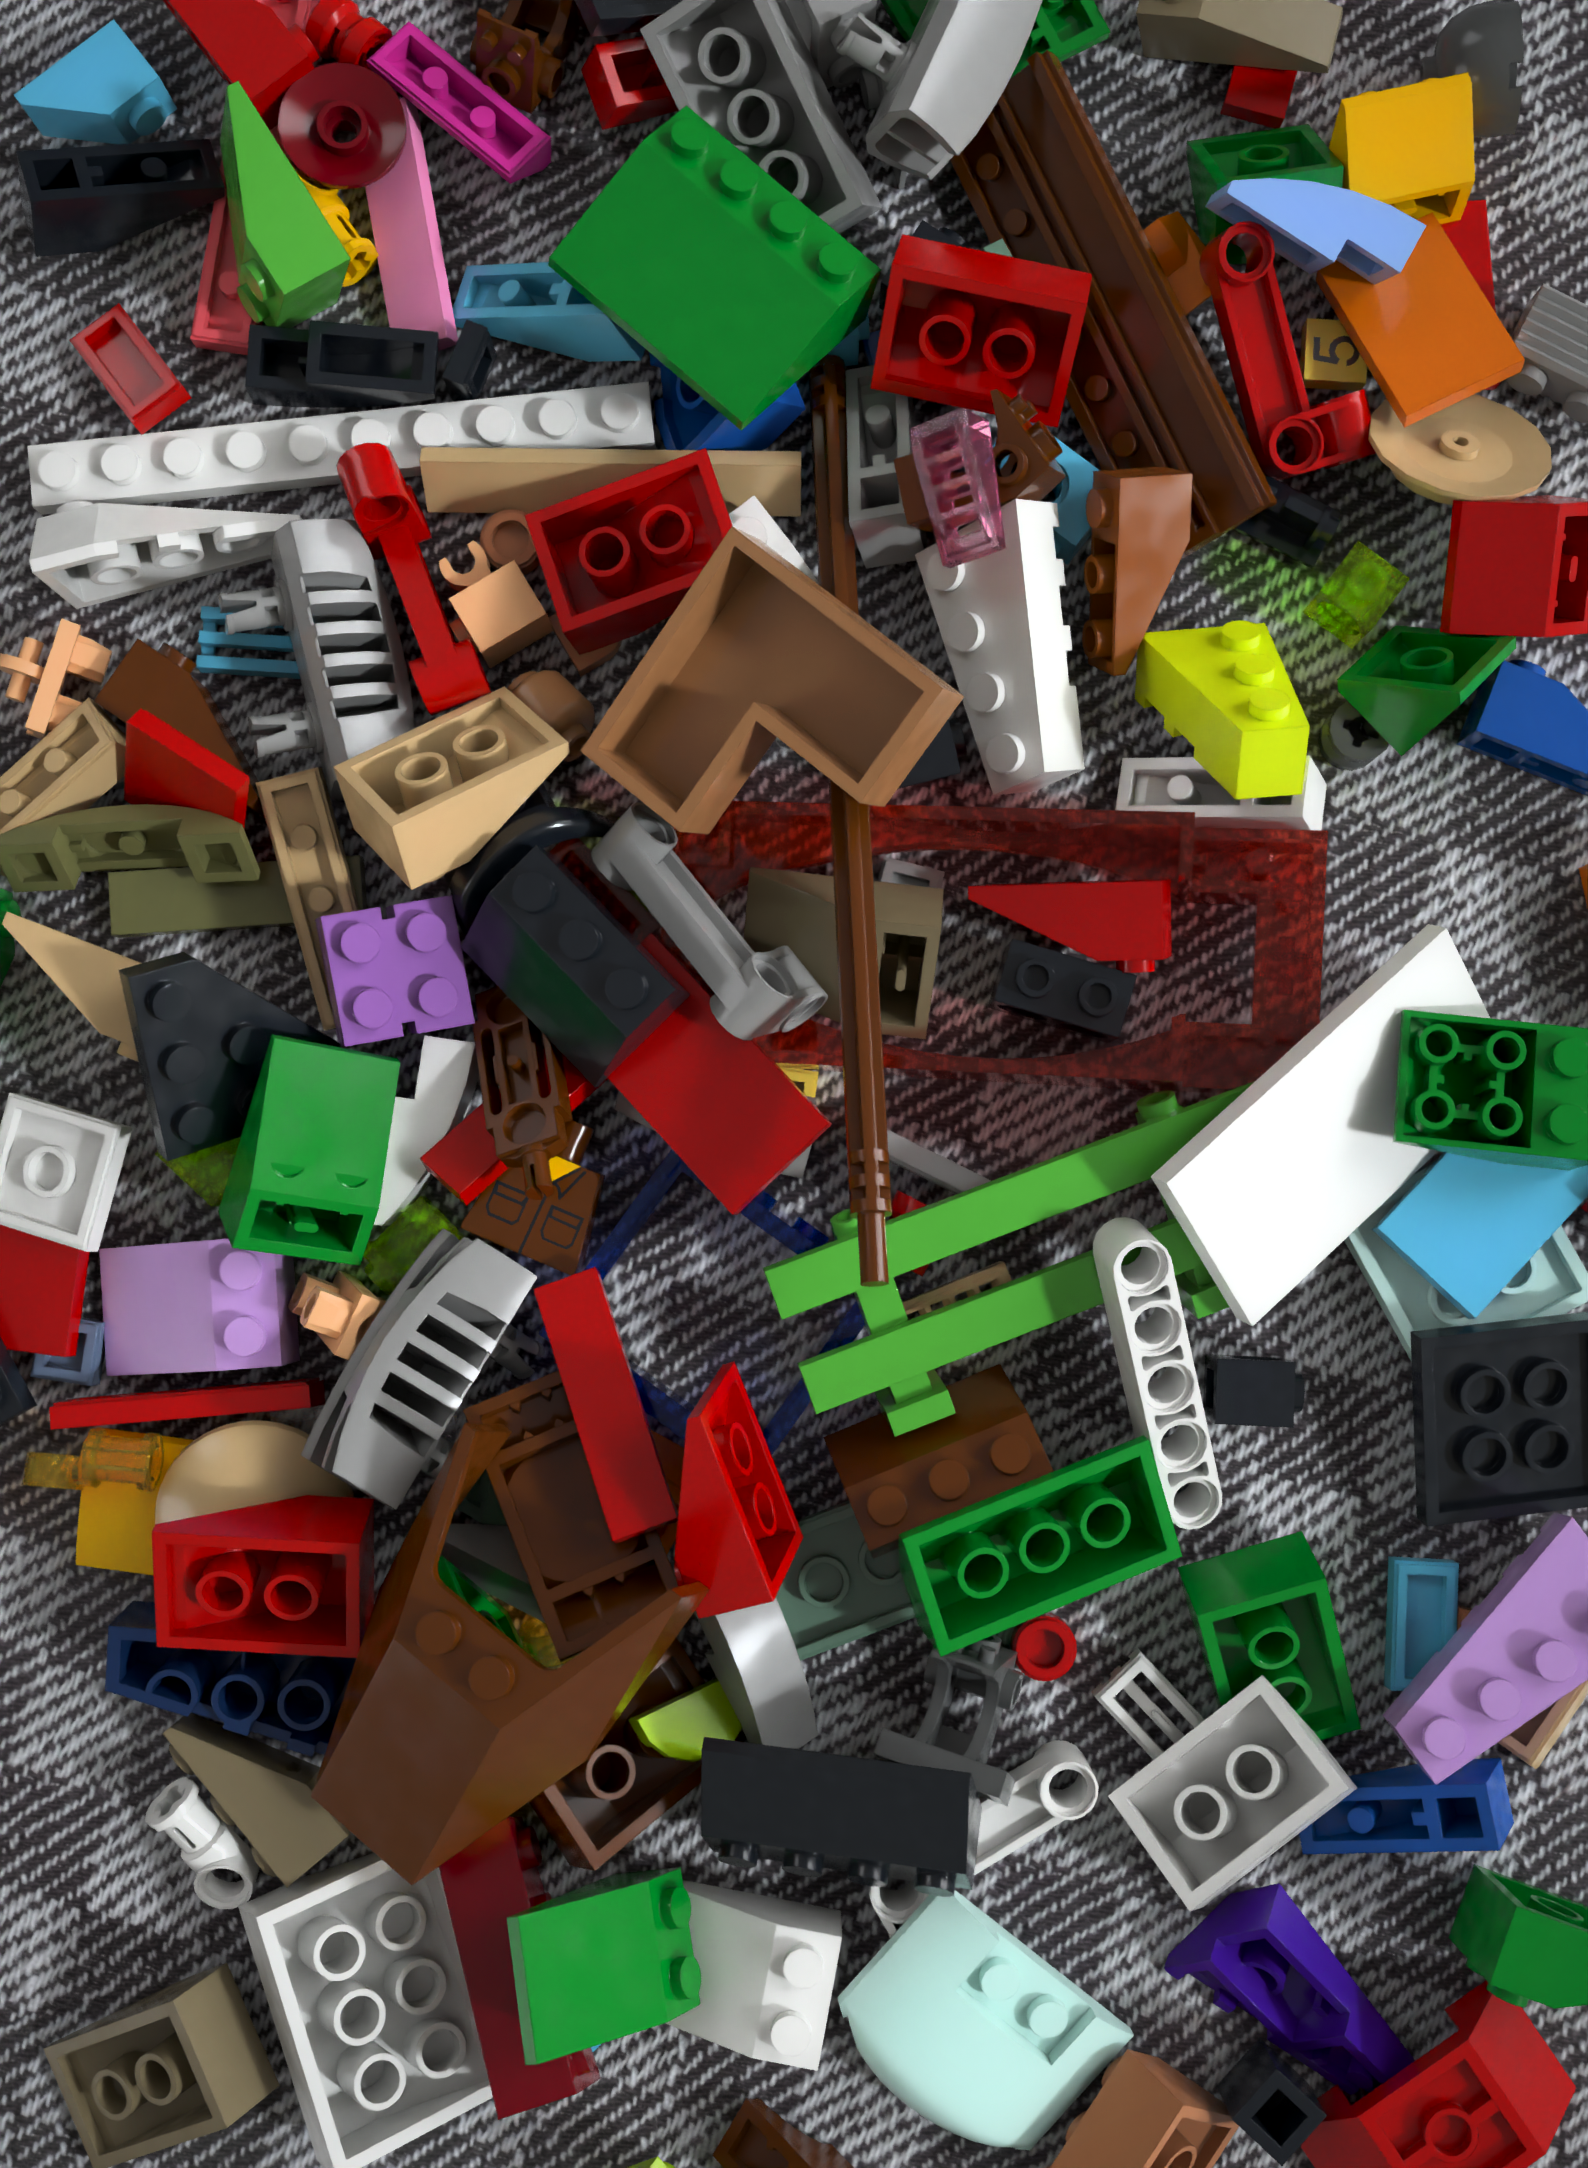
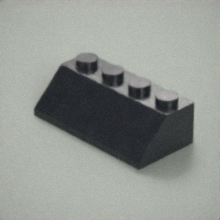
M704 1737L701 1766V1836L713 1852H718L717 1859L719 1861L746 1868L756 1867L758 1858L783 1862L782 1869L784 1871L806 1877H820L823 1868L847 1871L848 1880L873 1887L887 1886L888 1878L915 1881V1890L942 1897L954 1896L955 1887L972 1890L982 1806L971 1773Z

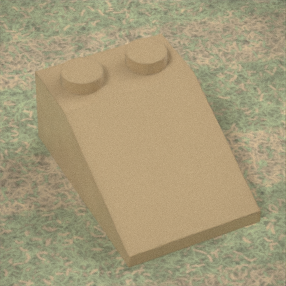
M504 686L333 766L354 830L399 878L413 890L425 883L434 882L442 878L447 872L470 862L570 753L567 740Z
M6 912L2 925L100 1034L121 1041L117 1050L118 1054L138 1061L119 970L142 963Z

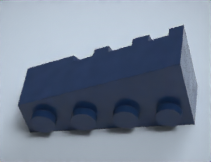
M132 1601L108 1626L105 1691L186 1717L191 1712L223 1722V1729L248 1736L250 1731L286 1742L288 1743L286 1749L312 1757L315 1752L325 1755L356 1658L157 1647L155 1602Z

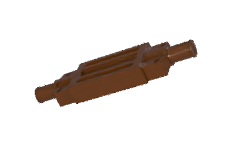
M495 984L489 990L475 994L478 1021L472 1024L486 1129L494 1137L496 1156L507 1167L523 1168L526 1197L533 1200L543 1199L542 1192L547 1198L554 1193L549 1160L568 1147L565 1122L573 1120L563 1056L559 1049L543 1034L551 1093L549 1094L541 1031ZM498 1086H500V1093H501V1100H502V1108H501V1101H500V1094H499V1087H498Z

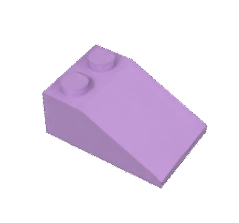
M229 1239L99 1249L107 1376L251 1369L283 1366L300 1361L297 1314L292 1313L288 1309L289 1301L295 1290L293 1256L232 1248Z

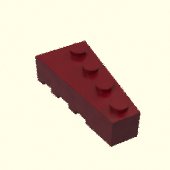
M507 1817L439 1866L498 2120L578 2094L601 2079L591 2047L538 2065H525L507 1917L549 1901L552 1897L549 1892L545 1893L537 1866L542 1865V1854L536 1832L532 1826L525 1827L522 1817Z

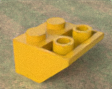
M1468 72L1443 78H1428L1411 85L1378 92L1368 91L1355 97L1341 99L1329 149L1344 165L1342 188L1389 204L1416 220L1432 212L1440 224L1461 220L1475 182L1472 82Z

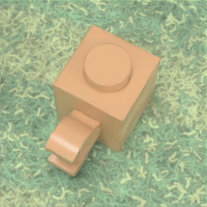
M471 541L467 544L475 559V565L471 571L465 574L455 572L445 557L439 560V568L449 586L459 591V593L449 598L450 603L459 616L458 619L449 623V626L459 642L469 638L476 653L480 651L489 668H492L551 633L553 629L546 611L515 560L491 573L490 563L483 548L477 542Z

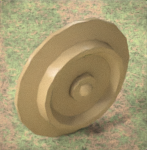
M1477 394L1465 398L1405 428L1387 399L1371 414L1368 440L1381 462L1391 469L1397 480L1414 493L1438 503L1453 505V500H1513L1536 491L1552 469L1551 447L1539 429L1512 408Z

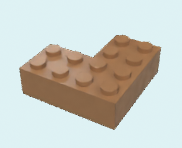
M732 526L580 752L677 831L708 835L776 738H779L859 803L885 807L964 696L760 539Z

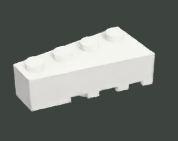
M1014 499L915 554L959 692L964 696L962 701L993 795L1034 792L1085 769L1076 686L1069 684L1067 651H1072L1073 649L1070 625H1063L1059 587L1066 586L1063 559H1056L1053 528L1060 527L1057 503Z

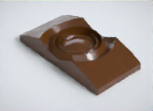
M559 1370L463 1409L468 1423L503 1424L512 1431L487 1466L486 1471L560 1662L580 1654L665 1592L679 1587L656 1529L617 1544L612 1541Z

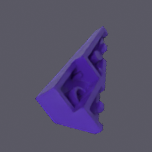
M1279 1883L1229 1894L1168 1954L1164 1969L1171 1976L1179 1980L1185 1974H1190L1214 1990L1213 2004L1227 2013L1232 2012L1238 2006L1259 2020L1267 2028V2040L1333 2084H1338L1342 2090L1350 2095L1358 2092L1359 2088L1370 2093L1415 2061Z

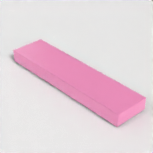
M403 97L400 98L404 109L407 127L403 152L395 166L384 177L365 186L375 247L379 254L377 259L389 327L438 332V351L456 345L458 336L418 109Z

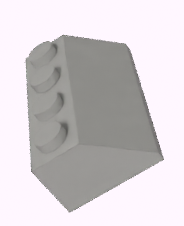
M682 0L640 29L678 110L680 111L687 105L836 232L841 234L882 209V205L785 0Z

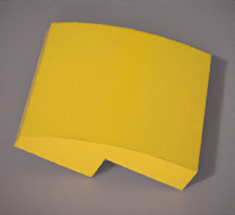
M96 1427L93 1430L86 1458L80 1497L76 1565L153 1575L152 1530L155 1526L157 1495L161 1483L175 1458L194 1440Z

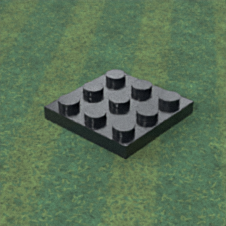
M1588 1312L1411 1331L1417 1518L1424 1525L1430 1527L1588 1507Z

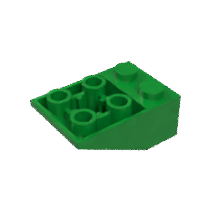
M1413 1010L1401 1011L1393 1142L1502 1164L1569 1171L1588 1165V1028Z
M272 1034L218 1210L232 1248L361 1265L380 1204L400 1069L398 1058Z

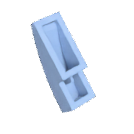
M1277 178L1233 180L1212 194L1205 206L1233 225L1243 221L1261 224L1269 231L1274 241L1275 252L1309 274L1337 260L1374 285L1401 273L1427 226L1389 204L1358 192L1302 180Z

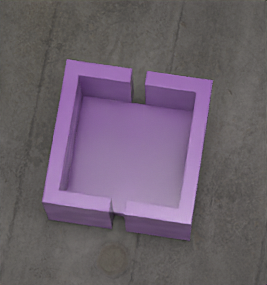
M452 895L385 907L387 919L382 920L380 907L320 916L315 919L340 1046L347 1047L403 1037L402 1023H407L408 1033L415 1034L475 1024Z

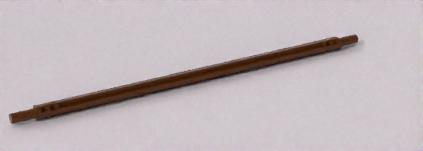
M827 354L808 371L819 585L859 615L855 539L849 524L845 362L839 356ZM829 779L850 1217L857 1219L860 1285L877 1287L889 1284L885 1217L892 1215L870 811L868 804L859 803Z

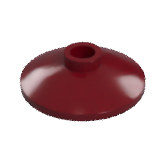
M330 63L315 67L289 87L282 99L278 114L279 135L289 160L304 176L329 188L355 189L378 181L395 166L405 146L407 127L400 99L393 88L381 76L359 65ZM341 131H351L356 134V138L349 142L340 143L334 140Z

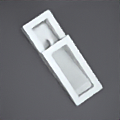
M424 1035L415 1098L395 1096L381 1198L374 1225H394L420 1197L433 1178V1175L426 1170L419 1158L465 1119L479 1076L474 1042Z

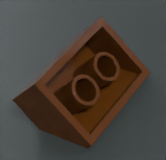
M1000 1364L946 1386L956 1412L953 1415L895 1437L883 1414L880 1413L823 1437L873 1559L898 1549L900 1533L1053 1472V1468L1030 1416Z

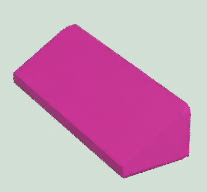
M408 21L367 60L368 68L381 76L391 87L508 183L511 184L540 172L551 163V137L489 86L483 84L477 76L411 22Z

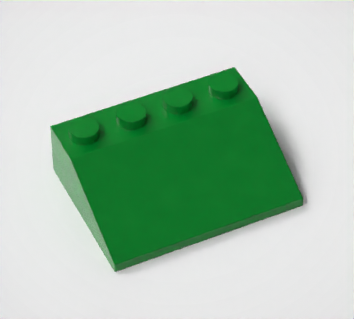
M687 105L639 144L549 256L548 263L549 267L741 431L866 320L881 269Z

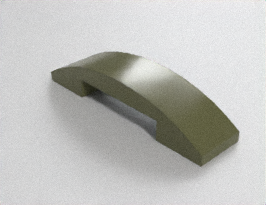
M154 804L98 807L41 819L0 834V866L14 892L74 890L81 872L190 867L196 883L254 881L259 879L261 873L241 823L222 815L189 807Z

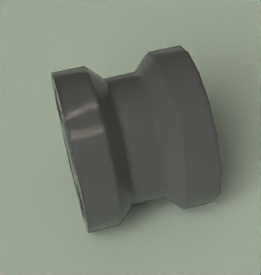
M1348 701L1337 708L1324 721L1319 730L1318 744L1321 754L1329 764L1341 770L1353 771L1364 768L1389 746V743ZM1361 723H1363L1362 727L1366 735L1370 736V739L1363 736V732L1360 730Z

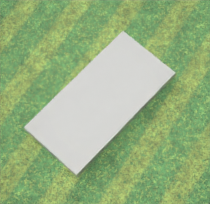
M1430 924L1426 925L1151 1176L1237 1319L1254 1326L1438 1152L1436 1150L1393 1142L1401 1011L1413 1010L1490 1018L1447 928Z

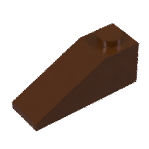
M137 639L94 702L124 723L140 708L147 710L248 775L250 782L247 806L265 818L256 787V782L259 781L210 692L191 675L197 665L165 642L156 651Z

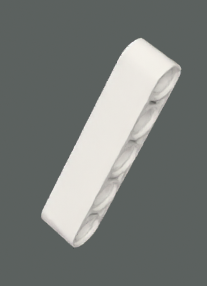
M1129 1217L1114 1218L1097 1231L1093 1241V1256L1134 1436L1137 1438L1144 1435L1149 1440L1172 1522L1180 1528L1188 1530L1198 1529L1209 1524L1218 1515L1222 1506V1491L1172 1259L1168 1250L1139 1221ZM1142 1247L1140 1255L1134 1262L1121 1266L1124 1256L1130 1250ZM1155 1307L1152 1315L1146 1321L1135 1324L1137 1317L1143 1311ZM1167 1367L1160 1378L1149 1382L1150 1377L1157 1370ZM1179 1425L1172 1435L1163 1438L1170 1428ZM1187 1483H1190L1189 1486H1188L1185 1490H1183V1491H1181L1180 1493H1177V1494H1176V1492H1177L1182 1486H1184V1485L1187 1484Z

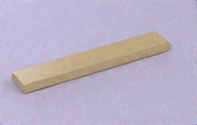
M422 447L419 463L428 512L497 513L506 509H517L529 514L698 450ZM707 450L729 514L752 496H755L770 516L801 517L802 451Z

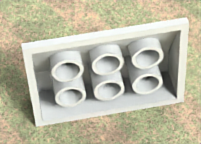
M372 1853L299 1878L288 1888L284 1885L238 1906L317 2161L324 2168H361L493 2098L439 1867L411 1886L378 1855Z

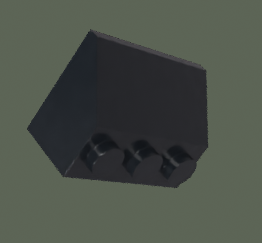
M537 845L488 893L461 945V948L594 1087H598L690 996L557 856Z

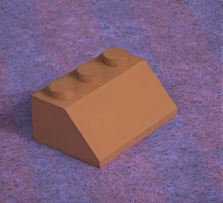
M1127 2049L1123 2056L1118 2057L1108 2066L1102 2077L1100 2092L1088 2110L1078 2115L1070 2124L1065 2136L1066 2144L1052 2165L1047 2168H1212L1239 2126L1232 2120L1224 2102L1159 2057Z

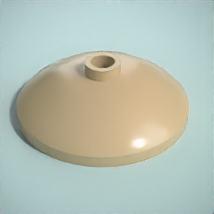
M262 1420L239 1421L217 1427L201 1435L184 1448L175 1458L161 1483L157 1495L155 1524L305 1495L354 1498L349 1484L301 1455L309 1434L278 1422Z

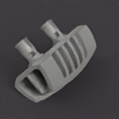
M928 0L913 35L906 45L866 19L864 14L858 11L844 32L847 36L838 46L837 52L841 55H846L885 81L883 88L886 90V93L865 136L867 153L902 171L932 180L954 155L958 156L964 150L992 112L1020 60L1043 0Z
M346 519L293 520L277 530L274 535L271 559L276 576L275 587L234 593H219L220 613H233L226 615L224 629L227 635L241 631L283 626L286 632L289 631L306 700L305 710L261 717H248L250 735H270L256 740L254 747L256 758L313 748L315 754H319L330 798L343 801L344 798L333 766L415 728L409 676L394 614L372 554L356 521Z
M443 1228L423 1250L399 1282L366 1331L323 1406L301 1455L343 1482L395 1510L398 1508L419 1471L436 1480L454 1445L441 1435L488 1357L511 1371L518 1379H526L535 1371L516 1353L517 1348L544 1358L545 1350L541 1343L532 1340L509 1324L536 1281L537 1276L480 1239L476 1238L474 1241H471L469 1238L463 1237L459 1240L451 1232Z

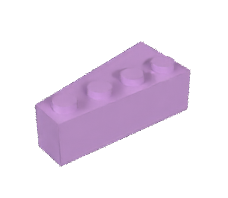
M1555 1512L1541 1527V1533L1522 1555H1518L1502 1573L1504 1577L1479 1606H1474L1464 1620H1462L1460 1623L1462 1626L1440 1652L1436 1651L1383 1714V1717L1421 1770L1436 1785L1588 1680V1537L1573 1517Z

